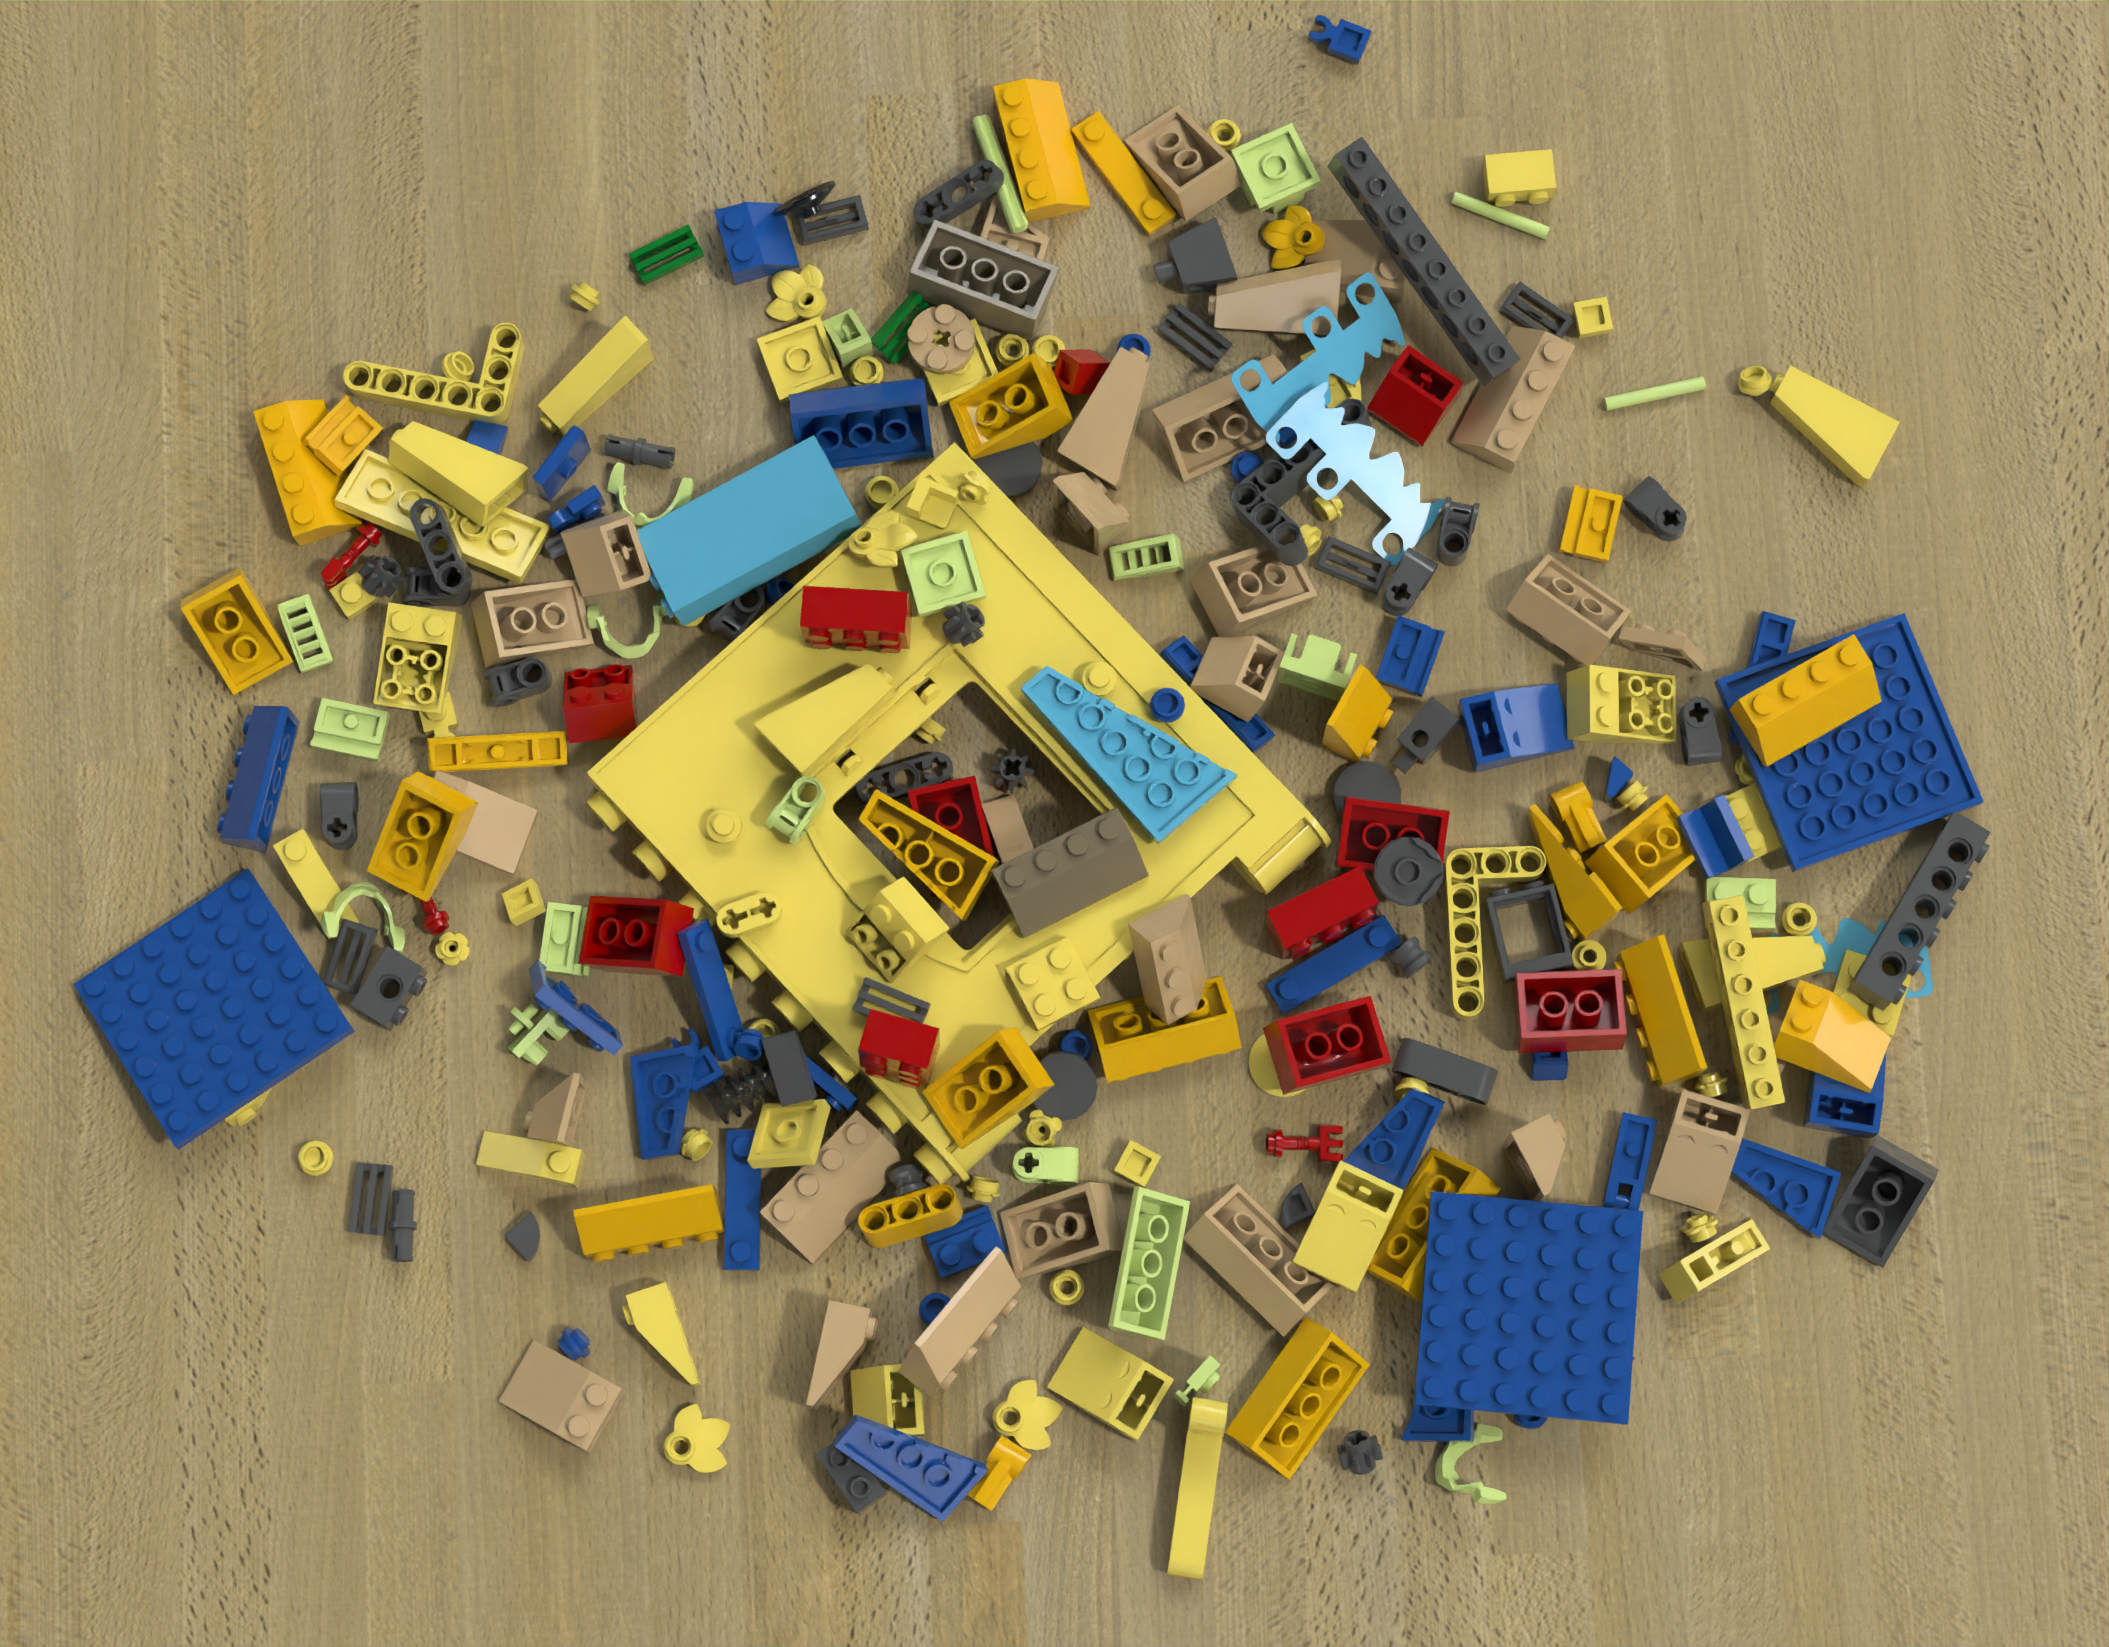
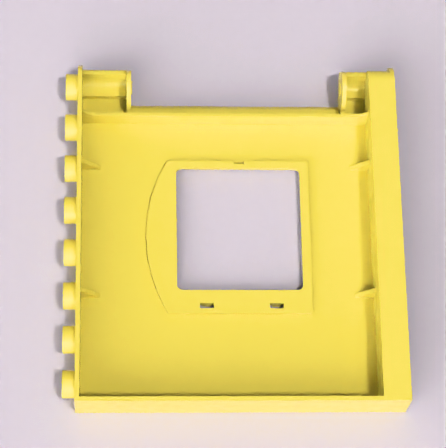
M954 442L871 518L884 512L893 511L900 513L899 523L908 525L917 534L915 541L901 549L964 531L968 532L986 594V599L970 603L979 608L984 616L985 624L980 628L984 634L982 638L973 644H968L966 647H963L961 643L954 644L950 642L942 629L943 623L948 620L943 615L945 611L919 617L901 555V549L896 551L898 565L896 567L879 568L873 566L869 560L857 558L849 549L848 537L587 772L593 786L598 791L585 801L588 807L610 831L614 832L627 821L644 841L631 852L658 882L673 871L690 889L678 903L694 908L692 919L695 922L700 919H709L712 927L717 923L718 912L727 904L763 892L772 893L778 897L782 913L777 923L736 937L737 941L725 951V954L752 983L765 971L784 990L771 1002L777 1011L795 1030H798V1033L811 1022L824 1033L830 1042L818 1052L821 1058L846 1084L859 1072L877 1090V1093L865 1103L866 1106L893 1135L906 1123L916 1132L925 1144L913 1156L940 1185L944 1184L953 1174L965 1183L970 1178L966 1172L1021 1123L1022 1120L1018 1114H1015L966 1148L960 1149L922 1091L998 1030L1016 1027L1030 1047L1054 1025L1052 1024L1037 1031L1006 971V967L1069 936L1094 986H1096L1134 951L1128 926L1129 923L1185 894L1192 898L1230 862L1252 887L1260 893L1264 892L1267 895L1319 846L1325 849L1332 844L1330 837L1313 815ZM975 471L989 480L991 489L990 493L986 496L988 502L985 505L969 502L961 495L957 489L958 484L961 483L959 480L961 474ZM919 476L958 491L959 501L945 530L907 515L906 506ZM870 519L867 520L860 528H865ZM803 586L908 592L912 605L909 649H901L900 653H885L880 651V647H866L865 651L847 650L845 648L846 645H832L830 649L811 647V643L805 642L800 628ZM1094 662H1105L1111 665L1117 675L1116 686L1108 695L1100 696L1101 699L1105 698L1115 704V707L1129 715L1132 714L1175 738L1178 740V743L1208 757L1210 761L1218 766L1236 773L1237 778L1158 845L1021 692V687L1044 667L1049 666L1083 686L1082 675L1088 665ZM867 663H870L876 670L882 667L894 680L891 686L894 689L895 696L810 775L823 786L826 792V801L812 820L811 825L796 845H792L789 843L790 838L774 827L769 829L765 826V823L773 809L783 800L794 782L801 778V776L757 733L754 724L759 719ZM930 679L934 684H930L923 690L919 697L915 692ZM976 683L1101 815L1116 807L1118 808L1136 843L1149 876L1026 938H1023L1011 913L970 950L962 949L946 932L928 953L898 979L890 983L845 931L878 892L897 881V879L834 813L833 807L838 800L966 684ZM1162 688L1175 689L1184 698L1185 709L1182 716L1171 723L1157 720L1150 710L1152 696ZM851 750L855 755L848 758L840 769L836 763ZM814 786L805 787L800 793L801 801H813L817 797V788ZM722 808L736 812L742 823V830L738 838L726 844L714 841L707 832L709 816L714 811ZM783 819V821H785L786 823H788L790 826H792V827L794 826V825H793L792 823H790L788 820ZM762 901L760 909L751 912V915L763 913L765 918L772 916L771 910L776 907L775 905L769 906L766 901ZM733 912L728 913L727 921L723 922V925H730L732 929L738 928V921L748 916L746 914L735 917ZM865 977L931 1004L923 1024L939 1028L940 1048L928 1086L920 1084L919 1089L910 1088L900 1084V1078L887 1074L885 1079L867 1075L865 1073L866 1068L860 1067L858 1048L868 1017L853 1011L852 1007L856 1003ZM870 988L868 992L910 1011L920 1013L921 1008ZM864 1001L863 1006L866 1008L912 1020L869 1001Z

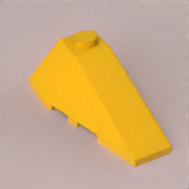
M1533 804L1529 807L1526 815L1537 847L1545 854V871L1550 884H1554L1561 915L1564 919L1565 931L1572 939L1577 937L1580 942L1585 941L1614 921L1622 910V906L1595 872L1588 876L1584 871L1585 866L1581 861L1582 857L1575 849L1570 847L1565 849L1562 846L1564 839L1559 830L1539 807Z

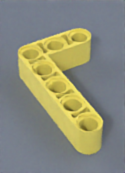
M511 323L497 325L490 335L479 384L365 361H354L346 366L343 372V379L350 393L361 400L473 422L477 420L499 425L510 414L525 344L519 329ZM505 337L516 338L515 343L509 348L499 346L501 340ZM505 368L508 370V374L504 379L495 380L492 378L493 373L497 369ZM366 374L369 376L368 381L364 385H353V381L358 375ZM390 382H402L398 391H386V387ZM426 387L435 389L434 394L430 398H419V393L422 389ZM456 395H468L464 404H451L452 399ZM497 400L501 402L500 407L494 412L484 410L489 401Z
M1537 847L1461 848L1452 851L1445 861L1443 874L1450 1007L1452 1014L1460 1021L1468 1022L1474 1020L1484 1007L1478 885L1529 883L1536 881L1546 867L1545 854ZM1524 857H1532L1538 863V869L1534 872H1527L1521 867L1520 860ZM1491 858H1497L1503 863L1504 870L1500 873H1492L1487 869L1486 861ZM1457 859L1464 860L1469 865V872L1462 875L1455 873L1452 870L1451 862ZM1459 893L1466 894L1471 900V906L1465 909L1458 908L1453 902V896ZM1461 927L1469 929L1472 932L1473 940L1468 943H1461L1455 937V930ZM1463 961L1471 963L1475 970L1474 975L1471 977L1459 975L1456 969L1457 964ZM1462 996L1472 997L1476 1001V1009L1471 1012L1462 1010L1459 1007L1458 999Z
M1197 1397L1192 1398L1167 1575L1203 1579L1228 1402Z

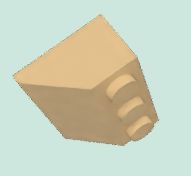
M1549 554L1542 559L1524 580L1506 608V611L1511 613L1518 622L1528 625L1540 633L1547 642L1557 645L1570 654L1573 660L1586 666L1593 665L1632 612Z
M1185 894L1128 924L1145 1006L1167 1025L1197 1010L1207 980L1191 898L1188 894Z
M1550 1114L1511 1132L1502 1144L1531 1201L1543 1202L1551 1193L1565 1149L1563 1139L1567 1138L1565 1130L1558 1119L1552 1120Z

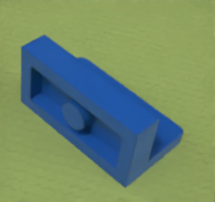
M1725 795L1716 797L1702 807L1682 814L1676 819L1705 879L1736 869L1755 857Z

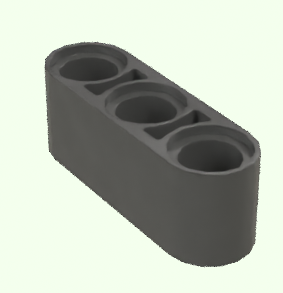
M423 498L417 500L410 509V519L436 583L442 590L451 595H463L472 586V574L446 511L441 505L431 499ZM433 507L436 513L435 519L429 524H423L421 521L422 512L426 508ZM440 539H447L449 544L447 552L437 556L434 553L435 543ZM459 570L462 576L461 582L456 587H449L447 576L450 572Z
M1410 1038L1402 1039L1391 1070L1393 1073L1404 1078L1420 1079L1429 1087L1482 1105H1487L1498 1075V1071L1490 1066Z

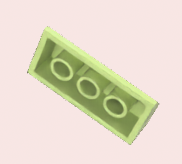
M1134 1186L1108 1325L1111 1331L1137 1338L1165 1340L1190 1201Z

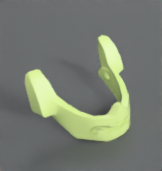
M615 463L607 487L608 492L615 494L617 497L616 512L624 509L631 514L636 530L691 502L693 495V480L686 477L682 478L676 497H674L669 508L658 517L648 518L645 513L641 512L633 515L625 505L626 486L623 485L624 464Z
M663 592L658 594L657 605L653 606L654 630L648 634L646 641L642 644L625 646L618 643L607 629V622L604 615H602L599 604H590L588 606V627L590 629H599L605 645L621 657L638 658L644 656L650 651L659 637L662 618L668 615L661 603V600L666 597Z
M353 883L337 895L332 912H323L321 926L324 934L328 937H337L339 921L345 906L356 896L365 895L372 897L376 900L377 906L384 911V936L389 937L390 943L395 950L403 951L405 944L404 929L394 925L387 899L376 886L370 883Z
M1478 1423L1474 1426V1442H1448L1436 1460L1435 1478L1437 1484L1450 1491L1472 1494L1474 1501L1479 1504H1496L1505 1501L1507 1498L1505 1492L1484 1487L1482 1482L1457 1485L1455 1481L1459 1479V1476L1454 1469L1457 1459L1464 1452L1480 1443L1502 1440L1503 1431L1495 1426Z

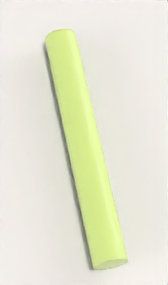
M1457 191L1451 203L1545 240L1550 229L1549 226Z
M1700 376L1605 397L1604 405L1606 411L1705 390L1706 383L1704 377Z

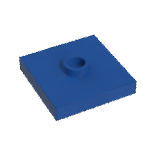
M576 425L569 429L533 475V480L540 495L548 502L554 499L591 451L584 431Z

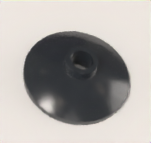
M833 180L816 186L782 204L774 212L776 215L781 216L802 213L804 219L811 217L822 210L819 203L831 193L836 184Z

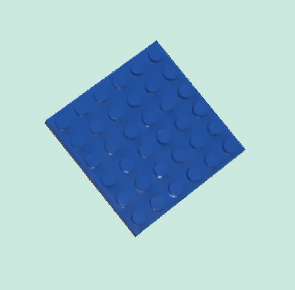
M1905 613L1727 675L1714 682L1792 873L1950 816L1954 811L1959 813L1979 806L1984 802ZM1854 634L1873 664L1882 701L1765 768L1729 709L1738 699Z
M249 868L74 983L88 1009L171 1142L178 1150L355 1032Z
M1431 1191L1413 1405L1628 1425L1643 1211Z

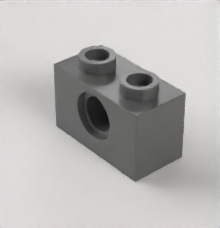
M387 946L350 1005L356 1011L391 1031L394 1025L400 1026L409 1011L406 1006L412 996L418 997L427 984L425 976L428 972L422 966ZM392 982L399 983V994L391 999L385 998V987Z
M834 1443L816 1454L858 1515L888 1495L873 1473L834 1447Z

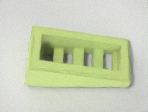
M1174 533L1108 547L1114 581L1171 573L1185 569L1180 539ZM1169 546L1171 561L1169 562L1165 561L1163 547ZM1155 548L1157 564L1152 565L1149 550ZM1141 550L1143 567L1138 568L1135 551ZM1121 553L1128 554L1130 570L1124 571Z
M306 594L278 604L277 608L301 673L334 662L311 596ZM307 609L308 613L290 619L289 615ZM312 622L313 626L295 632L294 627ZM317 635V640L299 645V640ZM321 647L323 653L304 659L303 653Z

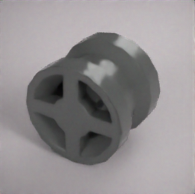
M1416 936L1410 938L1389 957L1393 964H1399L1402 967L1403 975L1407 979L1421 970L1433 958L1429 951H1424L1419 946L1420 941Z
M907 1164L889 1173L890 1183L895 1185L896 1188L894 1197L928 1188L922 1182L924 1173L921 1165Z

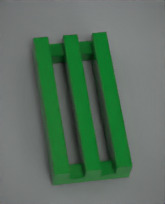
M688 224L629 253V257L645 286L704 257V253ZM686 237L688 238L687 240H685V241H683V242H681V243H679V244H677V245H674V246H672V247H670V248H668V249H666V250H664V251H662V252H660V253H658V254H656V255H654V256H652V257H650V258H648V259H646V260H644V261H642V262L639 261V260H641V259H643V258H645V257H647V256H649V255H651V254H653V253H655V252H657V251H659V250H661V249H663V248H665V247H667V246H670V245H672V244H674V243H676V242H678V241H680V240H682V239H684V238H686ZM690 247L694 250L647 274L644 271Z
M915 291L911 292L871 338L874 347L893 365L909 349L908 329L913 320L921 312L931 307ZM917 305L918 307L915 309V311L908 317L906 321H903L906 318V316ZM895 330L896 332L893 334V336L886 342L885 345H883L884 341Z

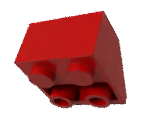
M1407 345L1388 371L1369 403L1367 410L1423 447L1461 395L1464 382Z
M615 664L606 668H578L573 671L564 672L563 711L569 743L625 738L637 728L638 717L633 665L622 666Z

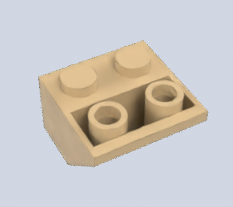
M623 509L560 532L582 597L622 591L650 580L649 577L652 575L632 515Z
M1257 636L1212 637L1189 687L1201 697L1249 722L1265 702L1285 652Z

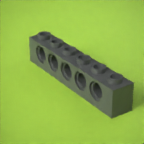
M1956 811L1949 816L1847 990L1882 1011L1891 1002L1895 1005L1899 1003L1907 989L1906 986L1902 985L1908 974L1914 976L1924 960L1919 956L1924 946L1930 948L1940 933V930L1936 928L1937 923L1941 917L1947 919L1957 903L1952 899L1957 889L1963 891L1971 880L1973 873L1968 871L1974 861L1980 863L1988 851L1990 845L1986 844L1985 841L1990 831ZM1948 850L1957 851L1962 857V862L1953 861L1948 855ZM1932 878L1941 879L1945 884L1946 890L1936 889L1932 884ZM1915 906L1924 907L1929 913V919L1919 917L1915 912ZM1904 934L1910 937L1913 946H1903L1899 942L1898 935ZM1882 963L1891 964L1896 970V976L1885 974L1882 970Z

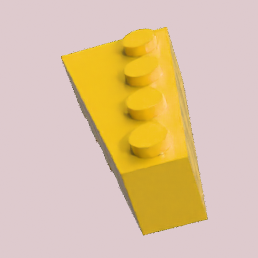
M877 789L858 819L961 920L966 921L992 876L991 870L998 866L1000 862L998 859Z

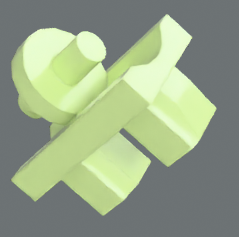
M531 1003L523 1013L516 1007L510 1011L517 1019L508 1029L516 1036L524 1026L526 1028L509 1045L508 1049L518 1058L522 1056L534 1065H538L548 1053L536 1041L541 1034L547 1031L556 1041H559L567 1034L570 1028L561 1021V1015L553 1009L550 1011L543 1009L531 1022L530 1019L539 1011Z

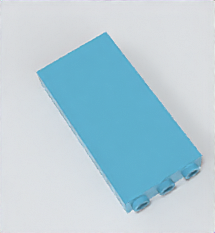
M813 435L637 530L647 563H649L652 569V576L649 579L656 591L658 592L662 589L666 597L661 600L666 613L670 618L676 616L682 626H685L845 540L859 529L862 524L826 454Z

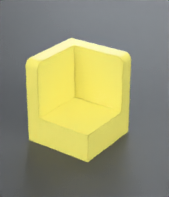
M919 476L906 506L907 515L945 530L959 501L958 491Z

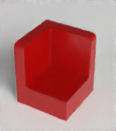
M1090 349L1059 350L1054 374L1059 386L1071 395L1092 394L1111 362Z

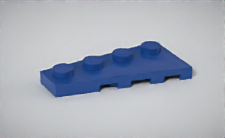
M857 1414L854 1415L833 1440L834 1447L941 1522L950 1515L988 1471L986 1464Z

